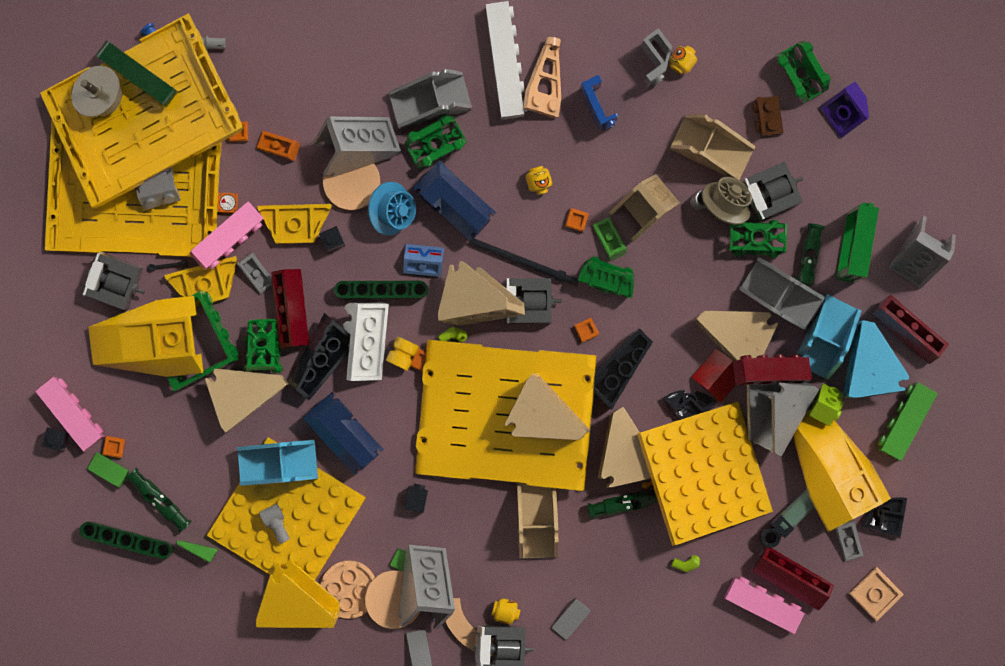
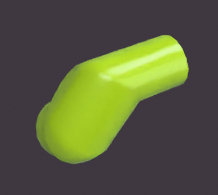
M451 327L438 337L441 341L454 339L464 342L467 339V333L463 329Z
M692 555L685 562L674 558L671 567L688 573L700 566V558L697 555Z

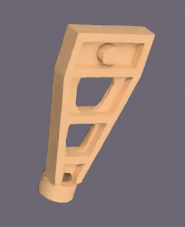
M546 37L545 45L542 48L526 88L523 109L552 118L559 117L561 104L559 63L561 40L559 38ZM545 60L552 62V74L543 72ZM542 78L548 79L551 83L550 95L538 91V84Z

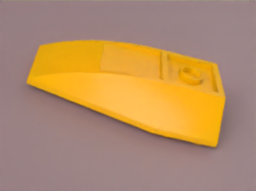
M194 296L155 300L89 326L93 365L165 377L204 373L202 355L195 354L191 323V316L196 315Z
M809 410L805 413L796 429L793 439L809 497L829 532L891 498L873 464L837 422L833 420L832 424L828 426L809 416Z

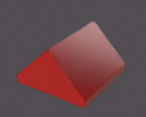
M715 349L691 378L721 403L736 385L733 369L734 361L718 349Z

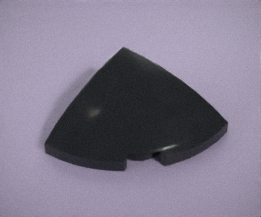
M678 390L663 398L677 420L709 411L717 404L712 397L700 391H696L693 394L685 393L686 390Z
M891 498L876 509H871L864 519L862 528L901 539L907 498Z

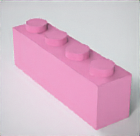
M248 201L192 249L190 255L204 271L208 268L212 270L220 263L218 260L223 255L226 258L234 251L232 247L237 243L241 245L248 239L247 234L251 231L255 233L263 226L261 222L264 218Z
M53 377L35 392L82 451L87 452L104 438L102 434L104 430L98 423L94 424L90 419L92 415L86 408L82 409L80 407L78 397L74 393L70 394L68 392L66 382L62 378Z
M741 576L739 579L733 577L723 598L795 634L805 614L800 611L802 607L792 602L788 605L783 602L784 598L776 594L773 597L766 594L767 589L759 585L756 588L750 586V581Z

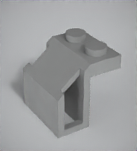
M659 28L644 38L640 46L656 66V69L647 74L644 79L647 87L651 85L655 87L663 81L672 50V45ZM653 41H656L665 53V60L661 58L651 43Z
M172 167L145 180L142 185L136 187L138 200L144 210L181 200L174 183Z

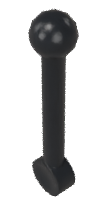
M182 260L178 263L162 265L149 264L148 270L153 272L155 269L186 267L188 263L186 260Z

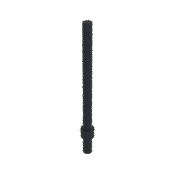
M475 238L471 242V245L554 277L556 281L561 283L564 281L578 286V279L567 275L565 271L560 269L559 271Z

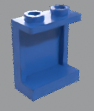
M597 75L582 82L580 90L599 130L602 128L608 130L615 126L618 114L615 113L609 117L605 116L594 90L600 88L602 83L600 76Z

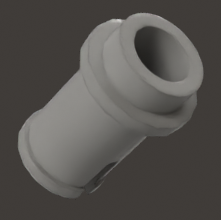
M208 35L202 37L207 51L208 49L225 50L226 38H210Z

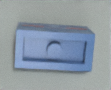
M406 244L403 273L441 277L444 248Z

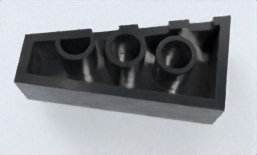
M324 313L288 383L310 400L349 354L350 333Z
M640 328L595 371L593 393L610 410L615 406L653 343Z

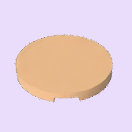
M375 164L336 177H332L331 173L323 176V187L327 197L334 205L344 210H358L367 207L372 193L381 185L379 171Z
M341 561L331 566L325 572L320 585L340 602L339 617L351 619L367 613L365 607L366 589L375 576L367 566L360 562Z
M391 570L382 572L373 578L366 589V610L377 624L385 628L397 629L405 627L412 623L420 613L418 611L405 626H400L402 618H399L403 580L402 571Z

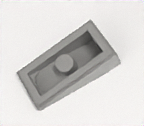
M252 251L237 261L238 266L260 294L272 286V277Z
M854 520L835 528L845 562L862 557L863 552Z
M575 598L551 628L567 640L591 610Z
M426 630L406 633L412 666H433Z

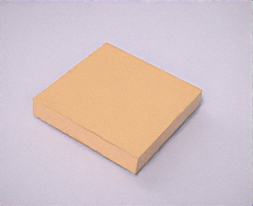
M877 567L849 593L876 622L904 595Z

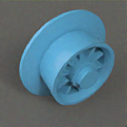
M385 182L379 185L372 193L368 205V216L371 225L378 233L394 235L407 228L415 218V200L399 183Z

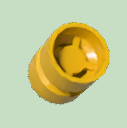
M397 336L393 343L394 350L389 352L386 361L408 371L412 363L411 356L416 355L419 346Z

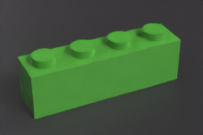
M918 382L908 386L905 392L907 395L904 402L901 401L899 403L895 419L892 418L887 425L889 430L886 436L882 435L878 442L880 446L878 450L897 461H902L938 394Z

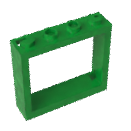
M863 202L847 212L836 280L856 283L868 277L879 208L874 207L873 203Z
M199 291L191 296H194L195 302L200 300L228 358L204 370V373L196 374L184 381L181 375L167 377L173 391L181 390L212 374L215 369H222L239 360L237 357L238 351L229 340V332L225 327L223 328L220 322L221 316L217 310H214L212 306L213 300L206 291Z

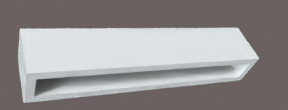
M509 1L486 4L501 120L524 117V112L527 110L523 109L524 100H522L521 93L525 92L524 83L519 80V74H522L521 62L517 63L516 55H519L518 44H514V37L517 36L516 26L511 23V18H514L513 6L509 7Z

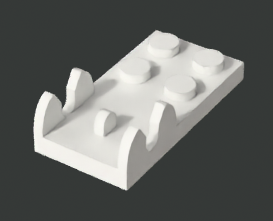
M348 303L345 306L346 312L352 316L351 321H346L343 324L344 329L350 333L346 380H382L389 304Z

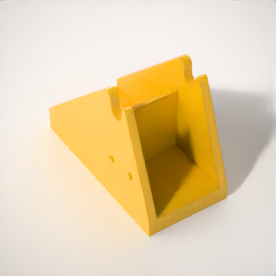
M292 560L287 562L286 569H282L278 561L273 575L271 574L257 615L256 627L334 628L340 614V602Z

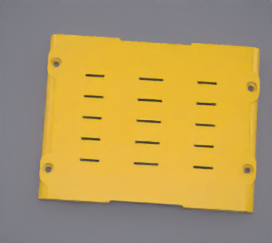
M189 13L139 39L142 43L124 52L180 92L175 95L167 107L148 93H144L145 91L105 62L99 66L109 67L117 74L122 90V99L119 106L109 115L86 117L80 114L73 106V86L78 77L90 67L40 92L92 208H97L142 185L145 180L192 155L196 156L243 130L238 112L223 86L204 46L200 32L195 27Z
M52 121L45 250L101 253L103 251L153 253L160 256L192 257L190 251L209 236V231L213 232L218 228L217 212L222 142L215 145V150H212L211 147L196 156L192 155L172 166L176 188L188 189V191H178L180 201L146 210L142 206H126V204H141L138 200L136 189H132L100 207L92 208L90 204H83V202H89ZM175 172H189V174H178ZM173 206H188L187 208H173ZM83 219H91V220H97V221H82V220H83ZM125 221H139L144 223H125ZM172 223H186L187 225H172Z
M427 340L422 376L423 391L420 424L416 441L415 474L461 479L500 480L527 483L529 486L584 491L590 431L579 440L517 437L512 434L497 433L495 431L512 432L516 428L515 423L505 426L509 416L497 415V413L510 414L527 379L532 374L537 373L546 383L562 384L561 386H549L590 429L597 355L544 350L533 352L483 347L480 344ZM457 374H458V375H468V376H472V378H470V377H459V376H457ZM500 379L519 380V382L501 381ZM456 392H464V393H471V394H470V395L456 394ZM498 396L515 397L517 399L498 398ZM454 409L469 410V412L454 411ZM452 427H465L467 429H457ZM451 444L466 445V447L452 446ZM494 448L510 449L512 451L494 450ZM540 453H550V454H555V456H552V455H542V454H540Z

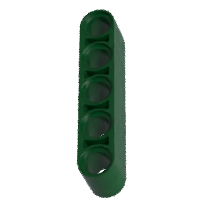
M107 40L95 55L166 107L178 93L169 84Z
M420 280L339 281L334 287V292L340 299H423L428 295L429 289L427 284ZM341 285H346L348 293L340 295L338 288ZM360 285L367 286L368 291L365 295L357 293V288ZM379 285L387 287V292L384 295L377 294L376 289ZM398 285L406 287V292L403 295L396 294L395 289ZM417 285L425 287V292L422 295L415 293L414 290Z
M88 521L79 528L80 535L85 539L155 558L165 559L172 556L174 552V547L169 541L106 524ZM87 525L93 526L94 533L92 535L86 533L85 528ZM106 530L112 532L113 537L111 540L105 539L104 532ZM124 535H129L131 537V543L129 545H125L123 543L122 539ZM143 540L149 541L150 548L148 550H144L141 547ZM161 545L168 547L169 552L167 555L160 553Z

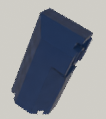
M440 160L413 188L416 193L420 191V197L436 212L440 209L439 214L469 242L473 240L471 235L476 237L491 221L490 215L494 217L496 214L488 204Z
M331 392L303 419L356 476L358 474L357 469L363 470L379 455L377 451L382 452L384 449L356 418L351 419L354 415L339 399H333L335 394Z

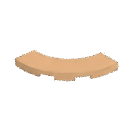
M453 598L455 610L446 620V624L452 634L463 645L473 650L476 644L477 634L475 633H477V630L465 618L460 598ZM491 636V644H493L494 639H495V638H492V636Z

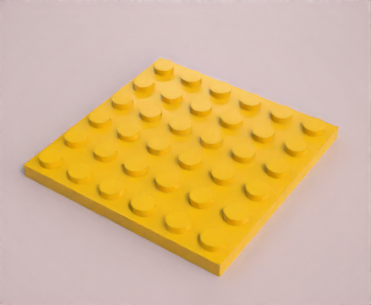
M739 402L637 433L672 546L773 512L752 443L748 439V431Z
M269 437L264 442V444L277 443ZM318 467V479L240 486L239 483L207 536L269 575H273L278 561L281 568L286 569L287 562L292 560L316 580L366 497ZM276 503L283 513L284 523L282 524L290 538L279 544L272 529L265 526L259 513Z

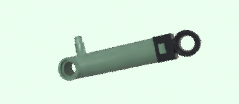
M807 489L781 514H778L769 522L772 528L766 527L760 531L759 540L764 546L776 547L780 543L781 537L786 538L794 530V527L815 508ZM772 532L774 540L768 543L765 540V536L767 533Z

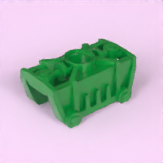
M800 41L775 55L778 58V65L782 69L784 68L795 88V95L801 99L802 104L829 90L831 77L823 71L813 53V45L810 42ZM798 47L803 56L802 63L794 57V48ZM797 69H805L806 77L799 78L796 75ZM810 79L817 81L822 91L818 92L815 88H812ZM805 86L808 88V92H807V93H806V91H805V89H804Z
M442 115L439 121L418 132H410L405 141V145L418 169L423 166L430 167L433 163L432 161L453 150L459 151L463 149L464 144L468 143L455 118L448 115ZM455 124L456 127L452 130L451 134L447 135L445 133L442 135L444 128ZM452 137H454V138L462 137L461 139H458V140L454 141V142L451 143V144H446V143L450 142L449 139L452 138ZM435 138L440 139L442 142L441 147L438 149H434L431 146V141ZM418 142L426 143L421 150H411L409 148ZM422 153H430L429 156H426L422 158L419 162H417V160L421 157Z
M771 220L769 223L744 222L739 225L730 224L729 252L734 254V256L769 255L771 258H776L778 255L786 253L787 223ZM733 229H747L749 232L740 234ZM784 229V232H781L778 235H773L772 232H768L769 230ZM755 232H761L764 235L762 242H756L753 239ZM739 239L750 241L745 246H733V242ZM772 239L784 243V247H772L768 242H772Z
M594 255L582 267L578 277L579 282L583 284L589 283V286L604 293H613L619 296L622 294L623 297L632 298L634 290V273L632 268H623L602 261Z
M276 319L248 320L247 335L244 338V342L247 345V365L243 367V371L254 373V370L271 369L272 374L281 373L283 367L280 364ZM272 324V330L267 334L265 329L267 325ZM253 325H257L259 331H257V335L254 334ZM259 341L267 342V344L263 347H258L256 345ZM266 352L271 356V364H266L263 358L266 356ZM256 354L259 358L254 365V355Z

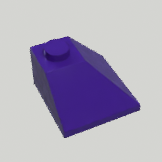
M856 81L819 107L840 138H843L869 118L867 97Z

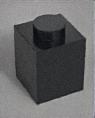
M337 226L319 233L328 253L346 246Z
M47 427L42 446L65 451L69 433Z
M414 483L413 487L409 486L404 509L424 513L428 495L425 485Z

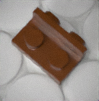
M779 96L757 97L755 102H753L754 114L757 113L758 121H755L756 132L760 133V137L783 134Z

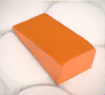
M262 130L256 149L295 161L300 143Z

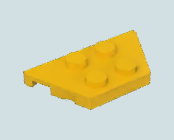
M332 204L257 206L276 244L315 243L332 208Z
M233 256L219 260L220 263L212 270L208 268L204 271L201 266H196L164 276L182 297L191 296L199 291H206V293L210 294L213 302L224 300L230 297L237 257ZM200 300L195 302V307L202 305Z

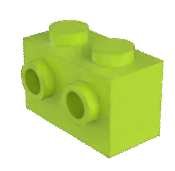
M823 383L813 399L809 416L830 426L833 420L837 421L841 415V408L844 404L842 401L843 393L837 388Z

